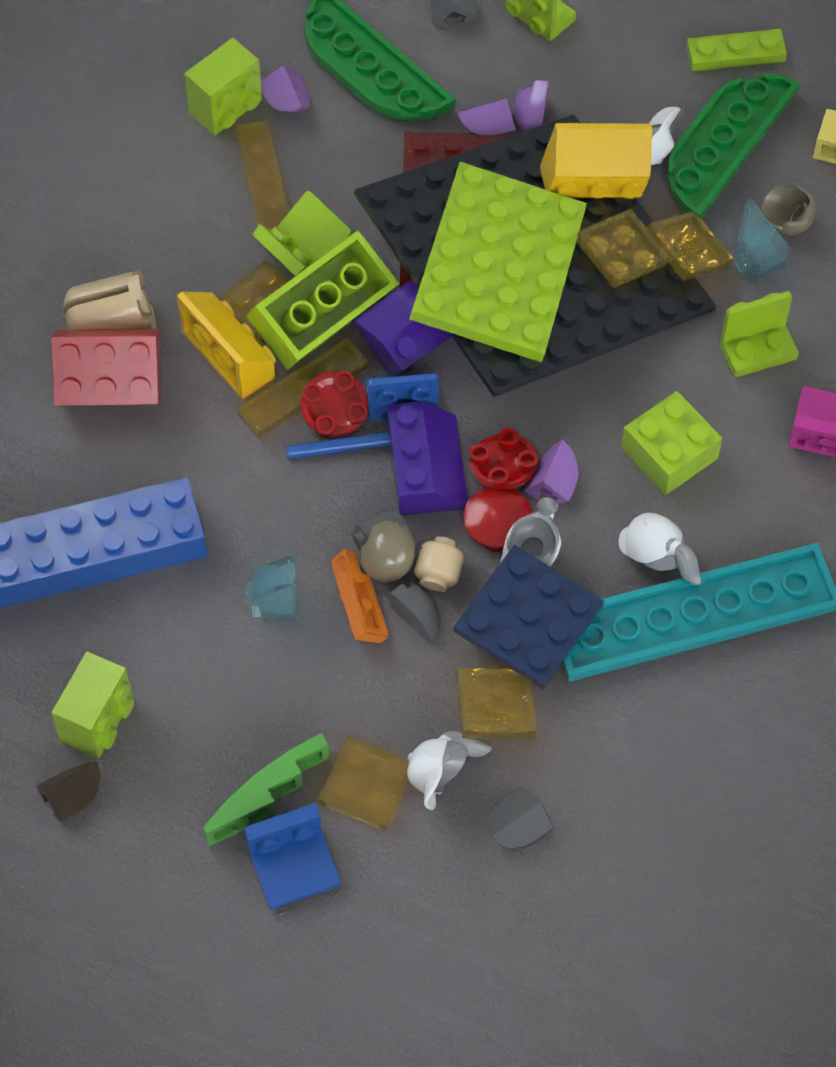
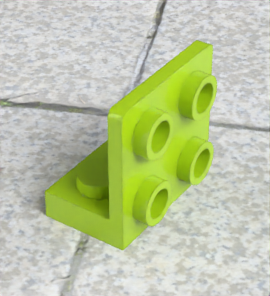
M504 0V7L509 14L521 19L534 33L542 35L549 42L576 20V12L561 0Z
M306 191L277 227L274 226L273 229H270L260 224L252 235L296 276L354 232L314 193Z
M790 291L780 294L770 293L762 299L748 303L739 302L726 310L719 346L734 378L797 360L799 352L786 326L793 298Z

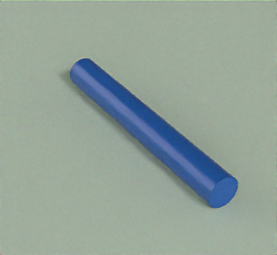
M388 432L287 445V459L390 446V437Z

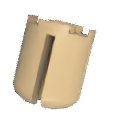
M136 270L70 288L63 302L68 330L157 329L153 306L149 303L145 289L141 290L142 286H146L142 272Z

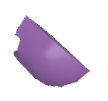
M283 65L261 81L262 92L271 107L281 112L292 113L303 111L310 106V97L303 79L299 73Z
M533 81L532 87L525 88L524 90L522 87L518 89L514 103L513 119L520 132L544 124L549 81Z
M507 98L457 112L465 127L471 132L482 136H495L515 130Z
M563 439L555 443L538 461V468L534 476L527 481L523 492L538 500L540 495L556 498L557 504L570 501L577 484L579 472L575 455Z

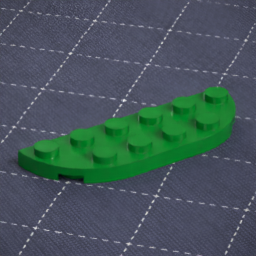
M342 0L311 1L306 12L305 38L310 53L326 71L369 108L383 116L394 119L424 120L442 115L456 106V98Z
M762 74L761 78L743 80V77L734 79L715 92L679 138L669 159V188L676 203L688 216L700 222L797 94L800 82L781 75Z

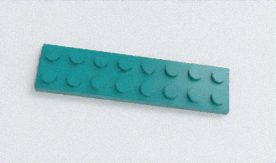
M818 542L700 573V585H695L680 578L602 599L604 601L603 608L562 663L568 682L835 612L836 586Z

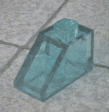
M750 200L746 202L734 255V263L741 273H745L753 283L784 267L790 247L754 201Z
M288 555L254 569L253 583L247 582L245 591V604H251L252 616L257 618L295 620L298 598L296 556Z

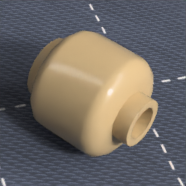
M436 537L435 541L424 542L421 545L414 567V574L420 580L419 584L422 587L436 592H445L447 588L454 587L457 584L464 562V555L461 550L455 547V541L446 537Z

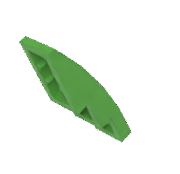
M320 733L287 751L257 772L231 795L203 827L208 846L243 831L246 826L275 816L274 800L303 787L301 772L329 759V747L323 734Z

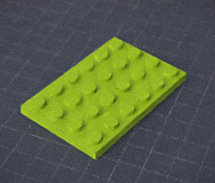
M460 162L409 319L542 362L587 203Z

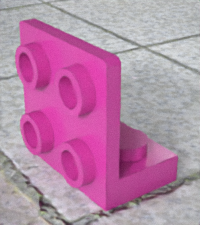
M807 386L802 387L788 447L836 458V393Z

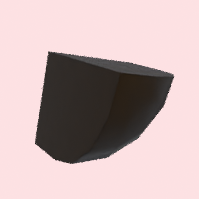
M94 761L78 765L36 786L44 802H50L54 811L53 815L58 821L66 820L92 803L100 784L101 775L98 763Z

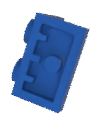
M430 372L366 378L370 421L380 420L388 422L387 405L423 401L438 408V374Z
M315 803L244 827L246 845L268 907L271 910L340 886L338 873L321 830L320 814Z

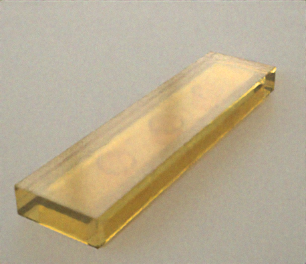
M268 120L236 125L237 138L257 226L261 224L273 229L274 226L277 227L289 213Z
M347 338L237 408L238 415L254 435L259 438L301 411L302 391L312 378L320 373L329 371H348L353 376H356L368 368V361Z

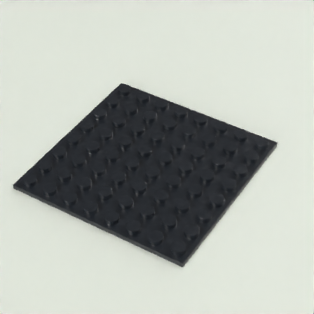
M574 114L354 190V195L419 288L459 163L463 162L545 189L540 164L556 123H580ZM636 197L573 198L585 202L587 205L542 362L450 333L493 398L715 311L716 305Z

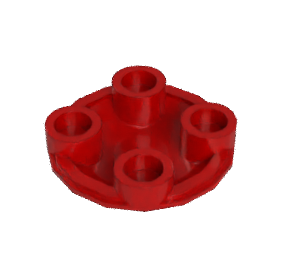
M329 371L320 373L308 382L302 391L300 407L302 417L312 430L321 436L339 438L348 436L359 429L367 417L368 399L366 391L350 372Z
M503 429L499 434L483 439L470 449V469L475 479L484 486L497 490L513 489L524 485L534 476L538 468V454L534 446L525 438L520 437L515 429Z
M487 487L476 492L467 501L463 512V523L471 538L484 545L488 551L497 553L503 550L506 537L513 524L520 518L532 514V508L526 498L514 489L497 490Z

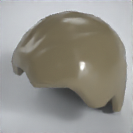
M775 185L765 194L758 214L761 222L771 230L781 235L793 236L809 229L814 222L817 205L813 196L800 186L786 188Z
M384 521L371 527L369 538L362 545L360 555L366 574L374 580L387 583L398 581L411 570L415 560V541L408 526H403L399 522Z

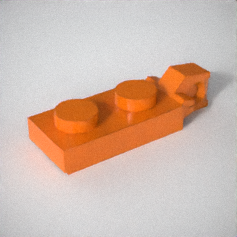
M344 549L331 559V563L340 591V598L349 619L350 629L355 640L381 643L388 638L389 633L371 578L361 572L355 551Z

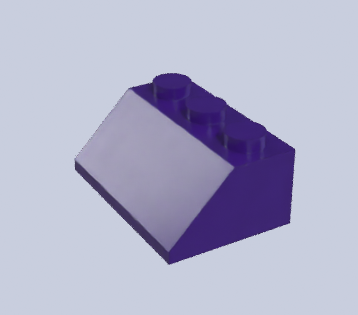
M410 280L352 320L388 376L402 372L452 337L447 331L409 319L419 290L413 280Z
M423 401L387 405L388 432L399 514L403 516L465 509L468 495L456 415Z

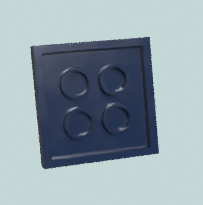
M514 544L453 626V632L544 690L601 611L604 601Z

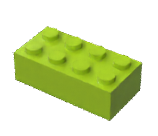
M357 230L257 304L246 317L286 369L289 370L346 327L353 319L387 296L399 285V282L359 230Z

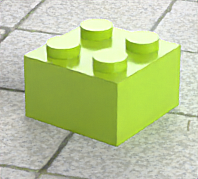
M233 37L184 73L189 114L214 136L223 129L231 127L236 119L247 111L255 109L262 100L259 59Z
M676 391L624 427L621 449L666 496L718 459L723 438Z
M86 651L51 712L61 743L97 759L100 758L104 749L109 750L117 736L116 728L122 718L126 719L130 715L134 706L131 684L129 683L126 668Z

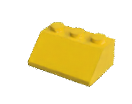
M556 123L540 164L545 190L570 198L642 197L651 173L652 125Z
M181 292L177 295L183 334L242 400L275 379L274 363H276V359L267 346L261 347L255 340L253 331L246 323L240 324L235 318L231 306L223 300L221 302L212 292Z

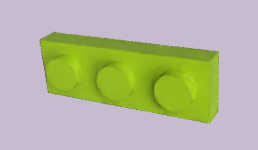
M781 29L687 38L686 43L691 71L785 62L787 56Z

